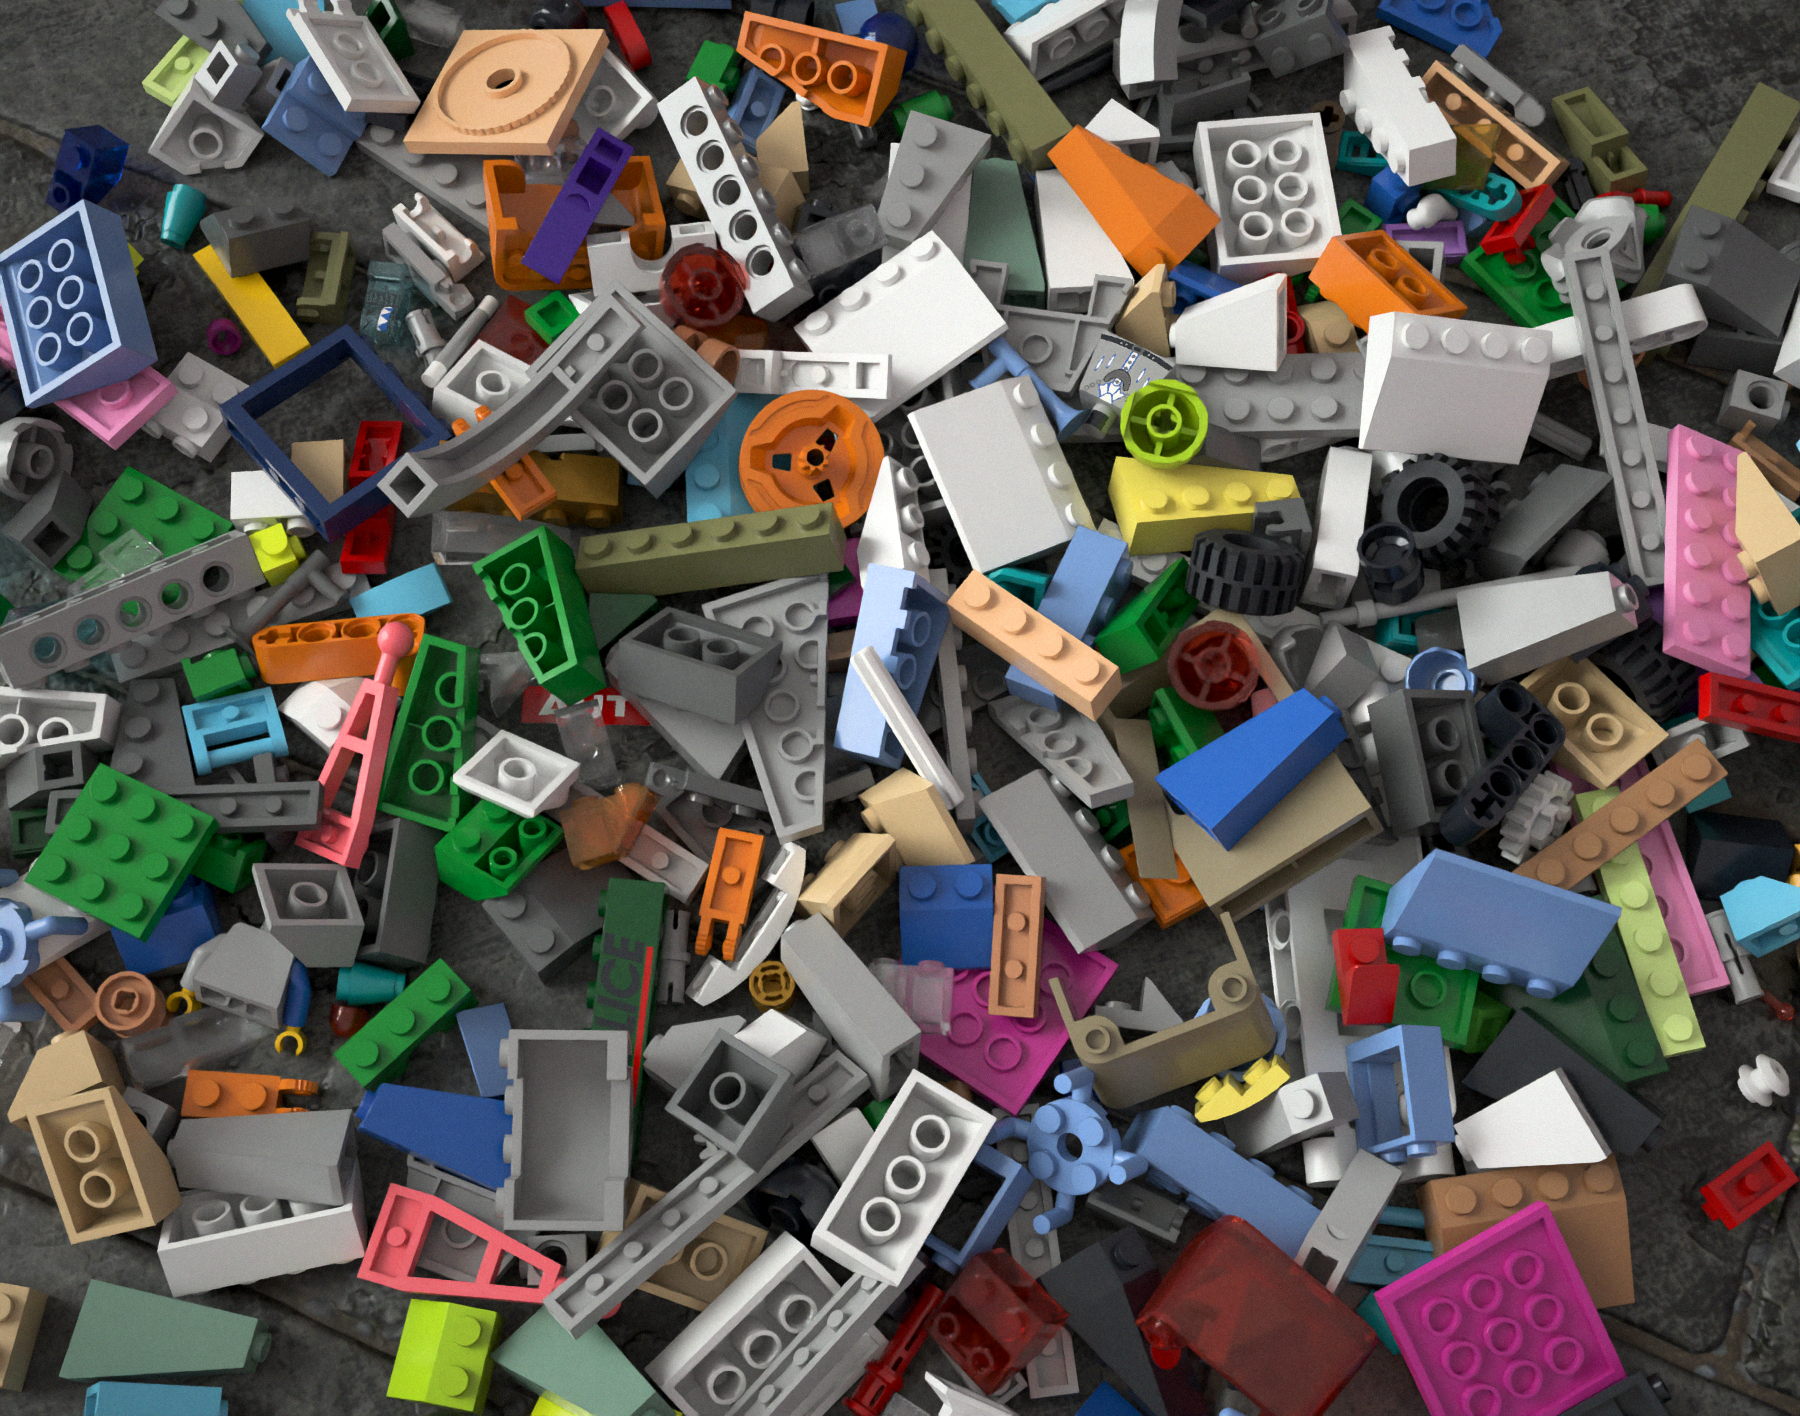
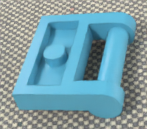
M271 686L181 707L198 776L212 774V769L252 760L253 756L268 752L275 755V758L289 756L285 734ZM269 733L270 736L212 751H207L206 749L208 746Z
M1386 1206L1378 1224L1422 1229L1425 1226L1424 1216L1420 1209ZM1371 1235L1347 1284L1386 1287L1435 1259V1257L1432 1259L1431 1252H1433L1431 1240L1427 1241L1426 1239V1241Z

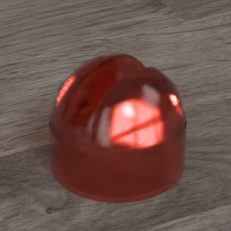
M332 1003L329 1014L330 1027L337 1036L351 1038L366 1025L369 1011Z

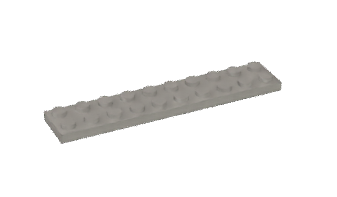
M1361 352L1286 354L1277 372L1176 364L1177 381L1191 386L1197 393V396L1206 407L1208 423L1226 428L1231 433L1255 439L1360 437L1364 381L1361 376L1365 374V361ZM1164 357L1176 363V357ZM983 362L962 363L961 376L965 393L973 390L968 382L975 379L984 370ZM1080 384L1071 399L1059 397L1068 406L1076 410H1084L1080 401ZM1042 404L1057 438L1059 434L1058 425L1051 413ZM1115 424L1112 425L1102 440L1092 437L1081 426L1070 437L1063 441H1058V443L1124 442L1120 427Z

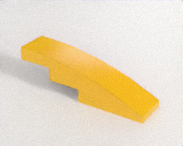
M211 244L193 254L199 267L214 284L221 298L238 318L245 332L275 370L311 347L306 337L258 272L231 278Z

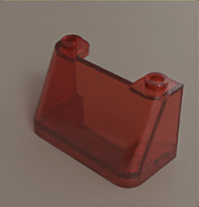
M1234 1215L1222 1216L1192 1237L1134 1321L1144 1331L1146 1339L1160 1350H1180L1186 1346L1192 1349L1261 1409L1257 1416H1323L1367 1361L1378 1344V1336L1367 1322L1253 1225Z

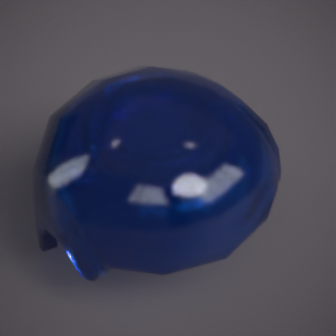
M894 11L877 13L863 22L858 38L887 44L907 51L902 76L914 67L919 53V42L914 25L908 18Z

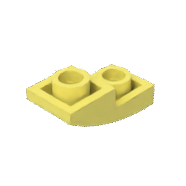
M1276 1053L1269 1061H1266L1264 1058L1257 1060L1243 1075L1242 1078L1246 1081L1244 1085L1230 1072L1220 1081L1216 1077L1211 1078L1195 1095L1198 1102L1195 1104L1194 1116L1202 1123L1235 1114L1252 1106L1274 1092L1291 1077L1290 1066Z

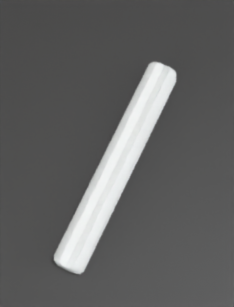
M868 646L855 653L850 658L851 664L919 775L934 784L948 810L959 805L964 799V794L874 647Z

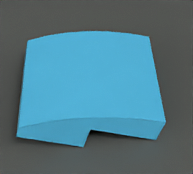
M243 0L244 9L250 14L273 48L261 66L282 56L296 66L298 62L310 56V53L286 16L288 8L299 9L297 0ZM317 0L320 11H327L326 0Z

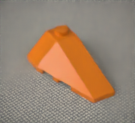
M745 11L736 52L771 76L785 83L801 97L814 103L830 117L870 128L873 127L897 94L907 51L887 44Z
M1078 124L1047 153L1048 157L1124 259L1142 278L1157 264H1166L1168 274L1221 221L1219 215L1192 187L1181 181L1177 183L1157 172L1158 169L1147 162L1143 164L1123 153L1120 147Z

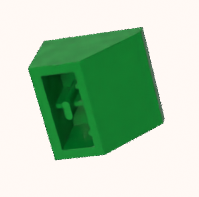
M1197 685L1167 687L1154 692L1146 720H1150L1155 749L1160 748L1168 761L1165 764L1166 769L1225 735Z
M482 799L434 846L439 880L474 901L506 896L566 835V829L540 814L527 819Z

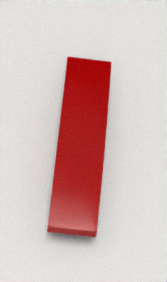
M361 421L348 474L350 489H353L402 456L404 439L403 421ZM393 502L346 533L340 558L343 574L387 573L397 506Z

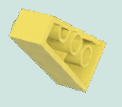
M1116 456L1108 486V494L1122 539L1128 543L1129 556L1192 551L1195 535L1211 529H1236L1251 532L1256 502L1301 498L1293 475L1185 464L1171 470L1153 469L1139 463L1136 458Z

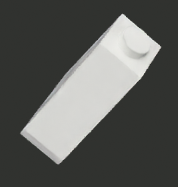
M1277 273L1186 307L1177 322H1173L1170 328L1169 344L1171 348H1175L1176 364L1277 372L1287 354V274Z
M1561 1067L1453 1125L1458 1133L1455 1135L1457 1148L1466 1161L1474 1160L1478 1169L1594 1163L1607 1158L1612 1153Z

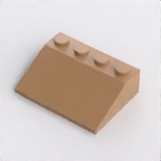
M1614 1152L1607 1158L1594 1163L1520 1166L1430 1180L1415 1190L1419 1209L1424 1216L1427 1241L1431 1240L1433 1252H1431L1432 1260L1434 1257L1441 1256L1540 1200L1548 1204L1596 1310L1635 1303L1627 1202Z

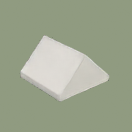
M1111 98L1085 129L1120 147L1123 153L1143 164L1147 162L1152 166L1155 165L1160 140L1159 129Z

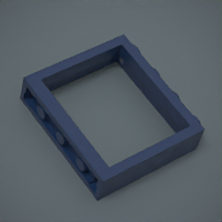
M348 324L342 326L219 406L226 430L329 544L392 503L377 484L404 455L330 504L256 423L255 420L351 358L426 438V440L408 452L427 450L439 446L440 440L449 441L456 437L447 421L443 418L437 420L429 412V406L424 397L417 390L410 391L403 384L402 376L391 362L383 363L377 356V351L369 338L364 334L358 336Z

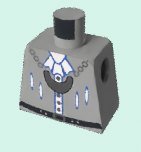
M1104 329L1080 384L1081 406L1084 409L1089 408L1091 410L1082 424L1083 429L1094 438L1104 439L1113 424L1120 427L1121 410L1130 394L1135 390L1137 392L1140 388L1149 385L1148 382L1156 379L1177 380L1176 363Z

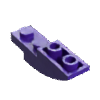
M599 127L596 129L521 261L522 264L553 282L560 283L635 148Z

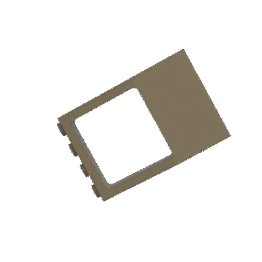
M1219 608L1215 609L1203 619L1178 633L1159 660L1120 675L1123 688L1096 720L1117 755L1118 749L1112 718L1129 719L1151 705L1155 691L1161 688L1179 687L1236 651H1242L1247 655L1277 703L1294 694V691L1243 614ZM1334 751L1323 759L1228 852L1188 815L1176 814L1163 792L1172 846L1223 928L1224 925L1220 914L1229 911L1233 923L1237 922L1384 831L1374 810Z

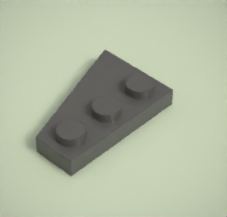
M174 678L130 680L110 768L150 787L198 785L193 771L192 753L188 745L187 728L181 708L180 691Z

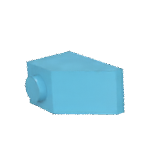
M1759 876L1755 879L1740 882L1733 890L1720 896L1736 942L1757 958L1800 938V887Z

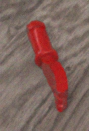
M1638 188L1633 193H1624L1616 190L1596 196V198L1628 196L1633 198L1634 203L1657 204L1658 208L1669 207L1673 201V196L1669 191H1649L1643 188Z

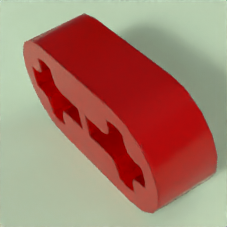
M622 0L604 7L605 17L612 35L632 72L652 65L648 46L626 3Z

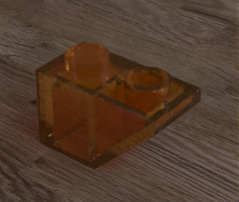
M634 782L615 788V795L598 799V796H586L571 802L572 808L560 811L559 815L572 865L587 870L627 858L659 802L658 795L653 793L648 786H641V783Z

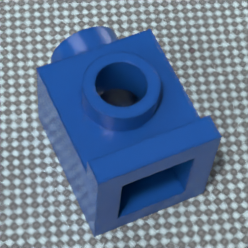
M1387 166L1372 178L1364 205L1372 213L1383 219V224L1404 223L1407 220V212L1418 206L1421 199L1419 193L1423 183L1408 187L1397 173H1393L1390 166Z

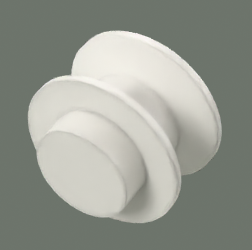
M1760 1054L1756 1057V1069L1748 1065L1740 1066L1738 1086L1742 1094L1750 1102H1757L1764 1107H1768L1772 1104L1771 1093L1775 1092L1783 1097L1789 1094L1788 1075L1776 1060Z

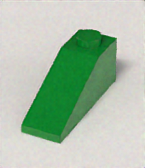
M1184 557L1176 560L1115 613L1094 639L1101 655L1119 667L1120 675L1159 660L1200 603L1198 599L1185 590L1189 564Z

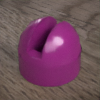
M216 318L208 325L206 338L209 348L214 353L229 355L240 348L242 344L240 329L231 319ZM225 330V341H219V331Z

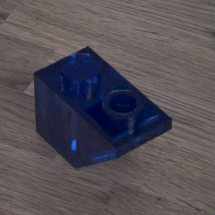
M100 125L65 129L45 203L60 213H63L82 199L97 205L120 180L130 144Z

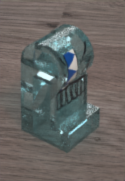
M370 260L367 272L369 284L364 302L365 306L361 313L360 335L364 334L372 343L398 345L402 337L405 318L408 314L415 285L407 264Z

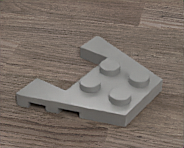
M971 259L970 261L972 279L1009 328L999 336H1002L1031 366V369L1058 397L1071 399L1085 375L1104 329L1110 332L1134 289L1133 279L1095 274L1087 315L1003 305L1010 272L1008 263ZM995 339L981 348L984 369L997 359L988 350L989 345ZM1006 371L995 382L1015 377L1009 371Z
M408 1154L407 1188L434 1195L527 1247L528 1236H538L541 1232L540 1230H503V1218H497L495 1214V1192L439 1171L438 1167ZM435 1213L416 1266L453 1281L475 1283L488 1241ZM505 1251L495 1284L518 1257Z

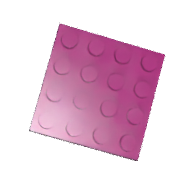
M993 885V905H995V885ZM1044 917L1038 1018L988 1015L991 970L903 972L901 957L882 983V986L921 1030L919 1056L955 1080L961 1081L970 1090L1011 1117L1018 1118L1025 1105L1029 1102L1071 1040L1048 980L1055 977L1065 980L1076 1012L1081 1020L1087 1017L1119 970V964L1098 951L1078 954L1062 929Z
M1540 1200L1373 1293L1431 1416H1557L1627 1375L1549 1206Z

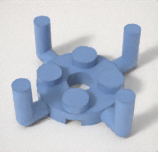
M0 869V887H8L19 880L18 873L15 870ZM0 898V1021L28 1022L39 1021L43 1018L44 1008L40 1003H14L12 988L21 983L27 975L35 973L39 968L38 939L50 935H84L88 930V921L84 917L47 916L34 921L32 911L26 903L17 902L9 898Z
M1085 1066L1060 1074L1054 1080L1055 1089L1059 1093L1066 1094L1072 1091V1096L1055 1100L1040 1107L1031 1122L1015 1117H1007L997 1121L984 1140V1143L988 1145L1009 1137L1027 1141L1028 1167L1031 1174L1035 1178L1043 1180L1049 1187L1057 1191L1055 1208L1036 1216L1033 1220V1227L1039 1234H1046L1072 1220L1076 1195L1089 1193L1099 1188L1109 1179L1114 1184H1123L1144 1174L1148 1169V1161L1145 1157L1122 1150L1117 1128H1112L1105 1116L1108 1113L1101 1105L1091 1100L1094 1073ZM1068 1133L1075 1134L1082 1143L1083 1151L1080 1158L1072 1156L1066 1148L1065 1141Z

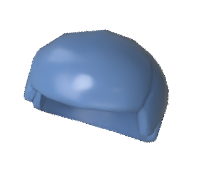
M1432 647L1415 655L1407 667L1405 688L1471 690L1474 700L1478 693V677L1467 669L1466 657L1462 654L1442 647Z

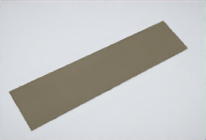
M1112 718L1119 759L1134 782L1135 796L1127 798L1126 801L1139 877L1178 879L1163 790L1154 779L1159 775V768L1150 720Z

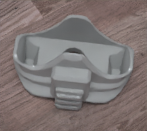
M1607 196L1589 199L1583 204L1574 220L1572 217H1565L1548 235L1552 246L1541 254V263L1551 277L1555 290L1559 292L1561 302L1571 303L1562 265L1564 254L1608 246L1616 279L1628 284H1634L1642 278L1645 271L1643 257L1645 222L1650 219V216L1646 214L1642 207L1634 204L1632 197Z

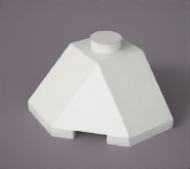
M195 72L171 108L148 153L183 175L201 173L204 169L225 167V169L242 167L264 136V132L246 111L242 114L211 103L194 77L197 74Z
M374 676L302 682L277 710L330 755L364 678L374 680ZM400 697L397 699L396 708L403 702ZM370 721L362 736L363 739H367Z

